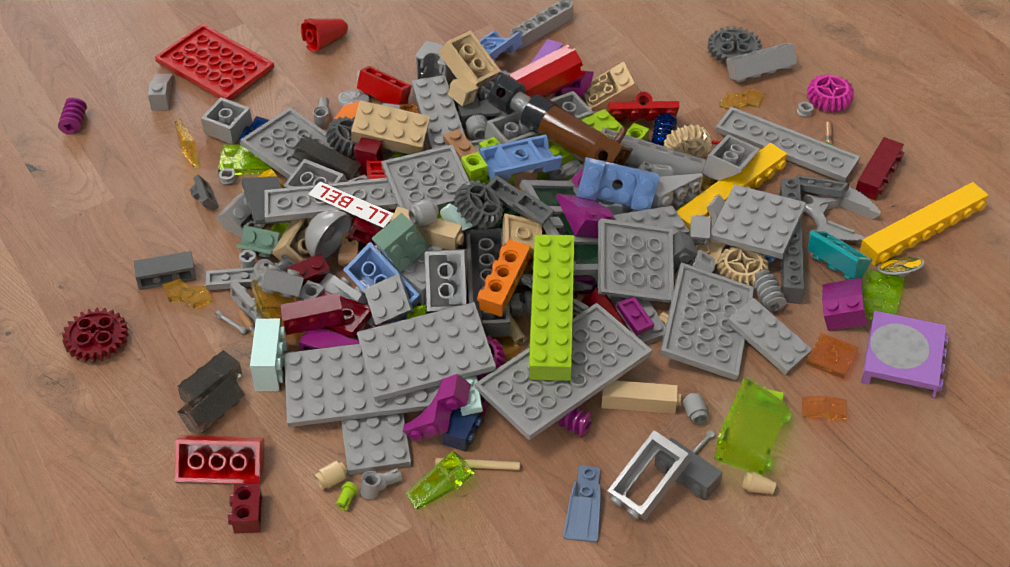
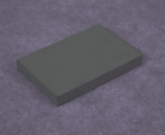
M278 177L242 178L241 184L255 224L291 223V220L265 221V190L281 189Z

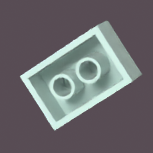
M256 319L250 362L255 391H279L280 383H284L282 367H285L283 353L287 351V339H285V327H281L280 319Z

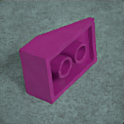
M556 195L575 236L598 238V221L601 218L615 220L610 209L594 200L574 195Z
M861 278L823 284L822 305L828 331L867 325Z

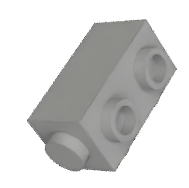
M269 264V267L263 266L262 270L258 271L256 281L262 287V291L271 294L274 291L281 292V296L292 298V296L299 297L304 280L299 275V271L288 269L287 272L282 271L280 266Z

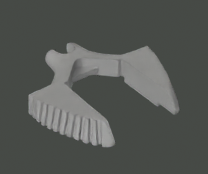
M849 187V190L842 198H820L812 195H805L803 197V201L807 203L803 213L809 215L814 220L817 230L826 231L848 245L858 244L866 237L828 220L826 222L825 210L839 206L870 219L880 216L881 213L880 209L872 201L861 194V192H858V190L851 189V187Z

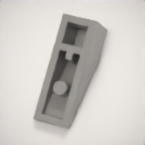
M156 74L150 82L148 98L151 111L169 110L173 74Z

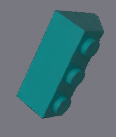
M811 230L808 251L813 253L812 257L819 261H826L828 263L827 266L835 271L839 269L844 273L843 276L849 280L862 279L872 262L871 258L826 231Z

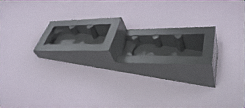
M497 175L486 185L491 187L493 192H496L497 197L501 198L500 202L504 206L542 226L555 213L554 209L527 191L521 192Z

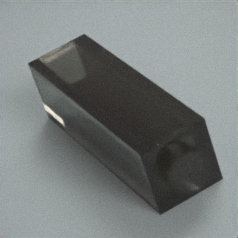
M302 135L295 146L292 157L300 162L306 159L342 173L348 182L361 175L359 171L360 163L305 135Z

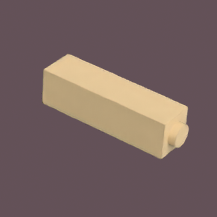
M397 207L390 222L400 213H403L409 219V210ZM437 218L436 222L423 227L416 226L427 244L440 248L456 250L458 245H462L464 240L462 225Z
M615 380L603 389L601 408L675 414L676 406H680L681 394H677V385Z

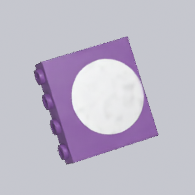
M874 310L861 383L869 384L871 377L931 389L932 398H935L937 391H941L943 386V379H940V375L943 376L945 364H942V360L945 361L947 353L944 345H947L949 334L945 333L946 325Z

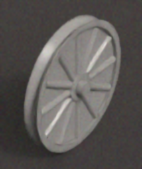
M359 90L344 91L338 97V102L342 107L360 100L369 102V96Z

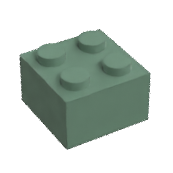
M400 213L372 237V240L386 259L400 273L430 248L416 226L403 213Z

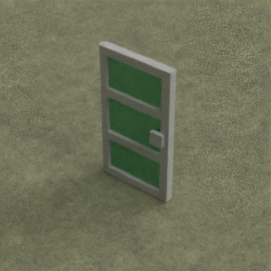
M522 180L519 186L523 192L527 191L555 211L542 226L546 234L574 235L556 195L577 196L575 184L572 181ZM574 235V275H598V238Z

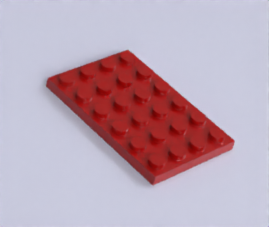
M203 23L155 56V61L215 97L219 99L222 97L230 101L275 68L274 62Z

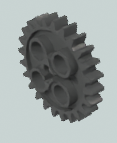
M727 26L726 30L720 28V31L715 30V34L711 33L707 49L708 53H711V57H715V61L721 60V64L727 63L726 59L761 50V39H758V35L753 36L754 32L748 33V29L743 31L742 27L736 29L733 26V29H730ZM734 38L736 39V44H735L736 54H735V55L733 54V49H734V41H733V39H734Z

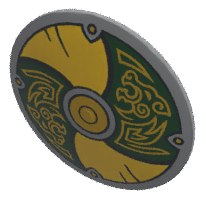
M896 257L880 263L878 271L883 274L894 275L899 280L909 275L910 272L922 268L925 263L919 257Z

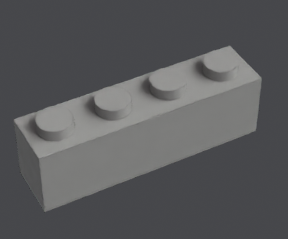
M783 43L726 59L729 78L736 80V82L745 81L747 77H760L765 72L767 74L777 72L776 69L780 68L782 70L789 69L791 65L797 64L795 46L792 43Z

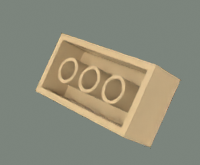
M360 100L351 131V141L359 143L361 137L382 141L383 149L405 154L423 152L430 116Z

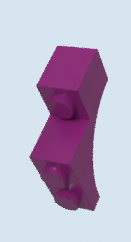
M458 374L443 378L431 404L416 419L404 424L402 432L414 441H421L422 439L448 432L451 410L467 406L471 384Z

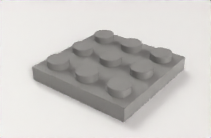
M403 413L341 421L348 475L411 467L407 435L402 432L405 424Z

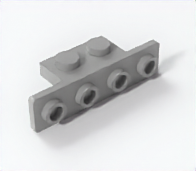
M328 273L320 283L327 292L339 293V296L369 306L367 298L364 297L365 293L357 286L355 289L350 287L352 283L344 277L339 279L335 275ZM373 315L367 321L371 326L376 325Z

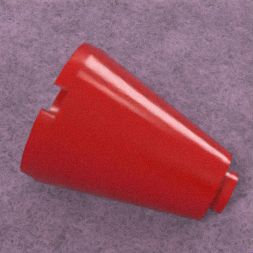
M305 19V22L301 24L300 32L302 40L308 44L306 46L307 49L311 52H316L347 33L348 25L343 19Z

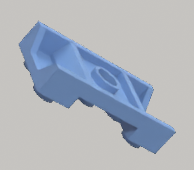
M492 31L479 40L495 64V58L500 53L505 51L514 52L523 44L521 32H516L510 38H501L496 31Z
M546 134L479 149L480 155L488 165V176L491 180L497 175L507 181L510 180L511 174L537 168L547 172L560 169L562 157L561 155L554 156L552 154Z
M586 157L581 182L576 193L577 197L605 200L631 206V209L639 211L648 210L652 206L659 182V175ZM615 180L623 182L620 188H614L612 183Z

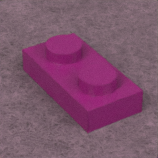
M635 297L617 303L618 311L636 336L654 329L653 321Z

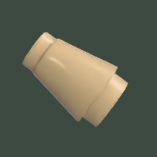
M754 471L752 473L746 472L742 488L747 489V492L773 494L776 482Z

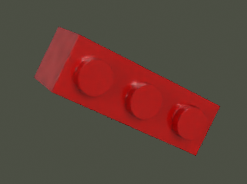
M368 66L360 70L356 89L361 90L364 94L376 97L379 101L402 107L408 104L412 85Z

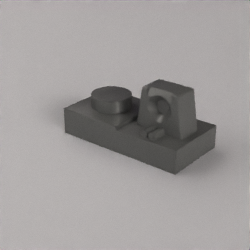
M199 174L193 178L195 184L189 189L190 193L196 200L199 198L200 203L204 207H209L214 211L219 206L211 186Z

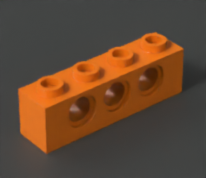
M508 239L506 245L501 247L499 259L494 261L492 273L487 275L485 287L478 293L479 310L502 317L530 260V245Z

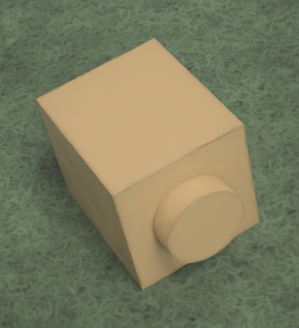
M463 76L454 79L450 83L448 95L461 106L474 102L478 87Z

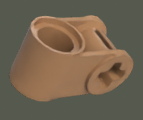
M349 231L345 232L342 236L338 256L339 266H347L360 252L359 241L348 237Z

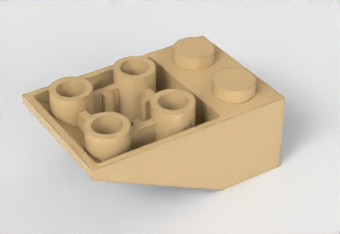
M623 61L593 79L584 94V98L589 108L593 111L608 108L609 102H632L641 91L632 73Z

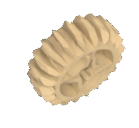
M692 123L689 126L684 124L682 128L677 127L676 131L671 130V134L667 135V139L664 140V147L704 159V156H708L712 146L710 134L706 129L699 125L693 126Z
M731 246L730 249H725L717 261V275L754 287L757 281L755 274L763 270H769L768 260H766L765 255L739 247Z

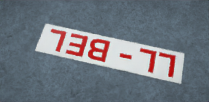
M319 182L308 194L383 228L394 214L322 182Z

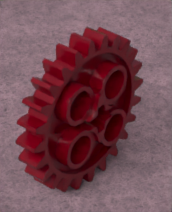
M98 307L95 309V312L88 309L87 314L81 311L80 317L73 316L74 322L68 321L69 327H64L65 333H62L64 347L71 357L76 356L78 361L83 357L84 362L92 359L93 363H95L96 358H99L101 361H103L104 356L111 358L110 353L112 352L118 354L117 348L123 349L122 343H127L126 337L129 336L127 323H125L124 317L120 316V313L115 314L113 309L107 312L106 308L99 311Z

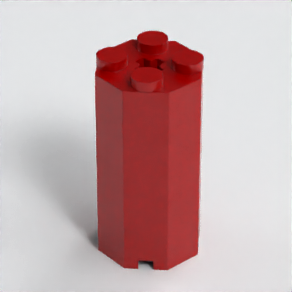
M566 45L509 76L526 87L525 95L530 98L536 94H541L546 98L581 80L585 75V71H581L580 67L583 66V63L576 50L573 48L569 49L570 46Z

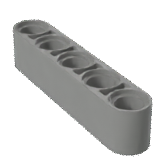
M560 0L511 30V36L516 32H521L523 42L517 49L528 46L571 20L573 17V2L571 0Z

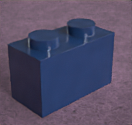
M461 408L453 410L450 415L448 432L442 433L443 445L466 452L469 445H473L475 441L476 430L482 426L483 417H481V412L463 416Z

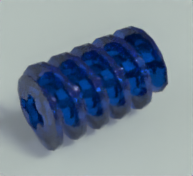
M661 114L655 119L651 143L664 147V140L667 139V135L671 134V130L676 131V117L671 114Z

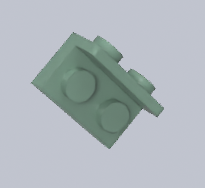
M244 225L241 243H237L236 247L242 248L241 252L244 250L260 252L259 256L270 258L273 255L274 248L281 239L282 233Z

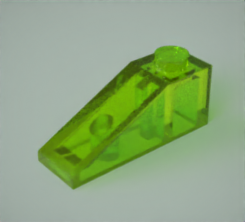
M452 451L405 494L418 510L460 487L474 474V471L463 457Z

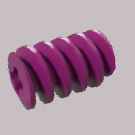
M73 97L66 99L58 122V128L61 132L68 135L81 129L87 109V104L83 100Z
M575 408L555 422L583 438L587 435L592 424L591 412L584 416L583 408L576 412L577 408Z

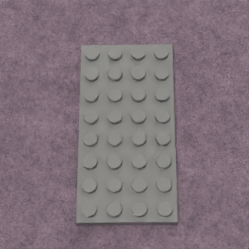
M596 303L573 318L571 381L529 380V347L475 383V389L530 441L650 357L652 349Z
M360 344L284 353L288 427L423 411L431 404L440 385L375 402Z

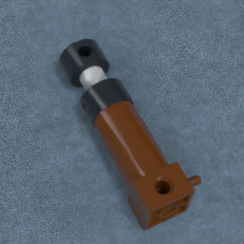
M503 75L495 82L488 97V102L507 115L514 111L521 114L520 123L539 136L546 134L550 142L585 163V158L587 157L624 166L633 151L631 147L621 142L627 133V129L624 127L620 128L614 138L588 125L541 94H536L530 98L525 95L526 87L509 75Z

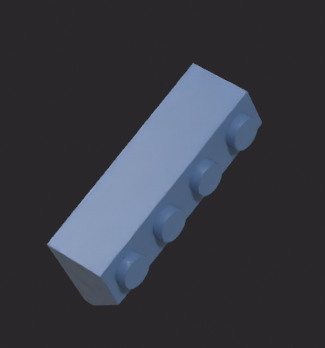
M371 242L343 269L363 292L367 287L400 274ZM403 276L402 278L414 311L392 320V323L409 319L415 312L421 296Z

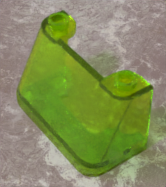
M745 377L720 430L714 459L750 473L754 471L763 476L765 469L769 470L773 458L770 457L781 426L785 422L789 423L792 411H789L790 406L754 380Z

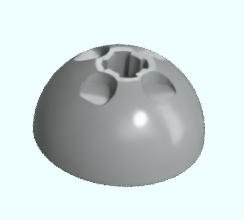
M328 210L316 215L310 221L305 232V244L309 254L313 257L322 253L325 260L331 257L340 248L343 234L350 230L352 224L351 216L339 210Z

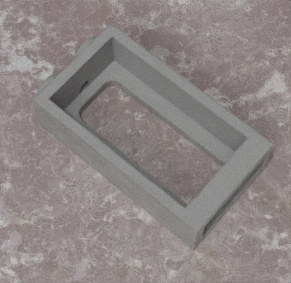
M654 430L607 490L611 497L610 501L618 507L624 506L627 508V513L636 520L641 518L646 521L690 463L689 453ZM663 451L675 459V463L644 504L639 506L627 498L626 494L657 453Z

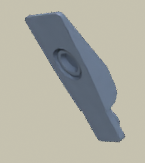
M579 466L578 478L574 482L570 495L563 533L564 539L594 543L598 541L600 517V484H598L600 468Z

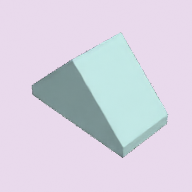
M448 204L441 209L440 214L443 220L462 225V232L473 228L470 222L467 223L465 218H461V213L456 212L458 208L454 205Z

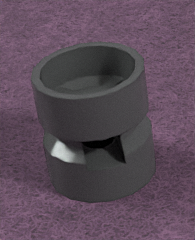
M532 290L525 291L524 294L520 292L513 293L509 301L512 317H522L524 313L527 316H531Z

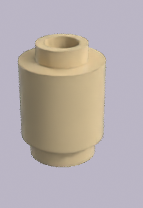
M335 460L319 469L314 478L322 490L325 488L329 489L345 480V474L348 472L342 462L338 463Z

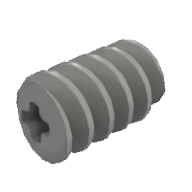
M763 270L755 274L757 281L754 288L761 305L769 312L783 309L787 301L784 298L785 296L782 293L776 276L769 270Z

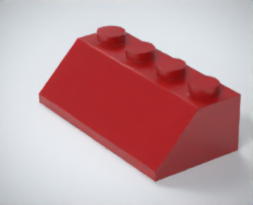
M181 435L175 439L174 482L260 484L264 463L265 438Z

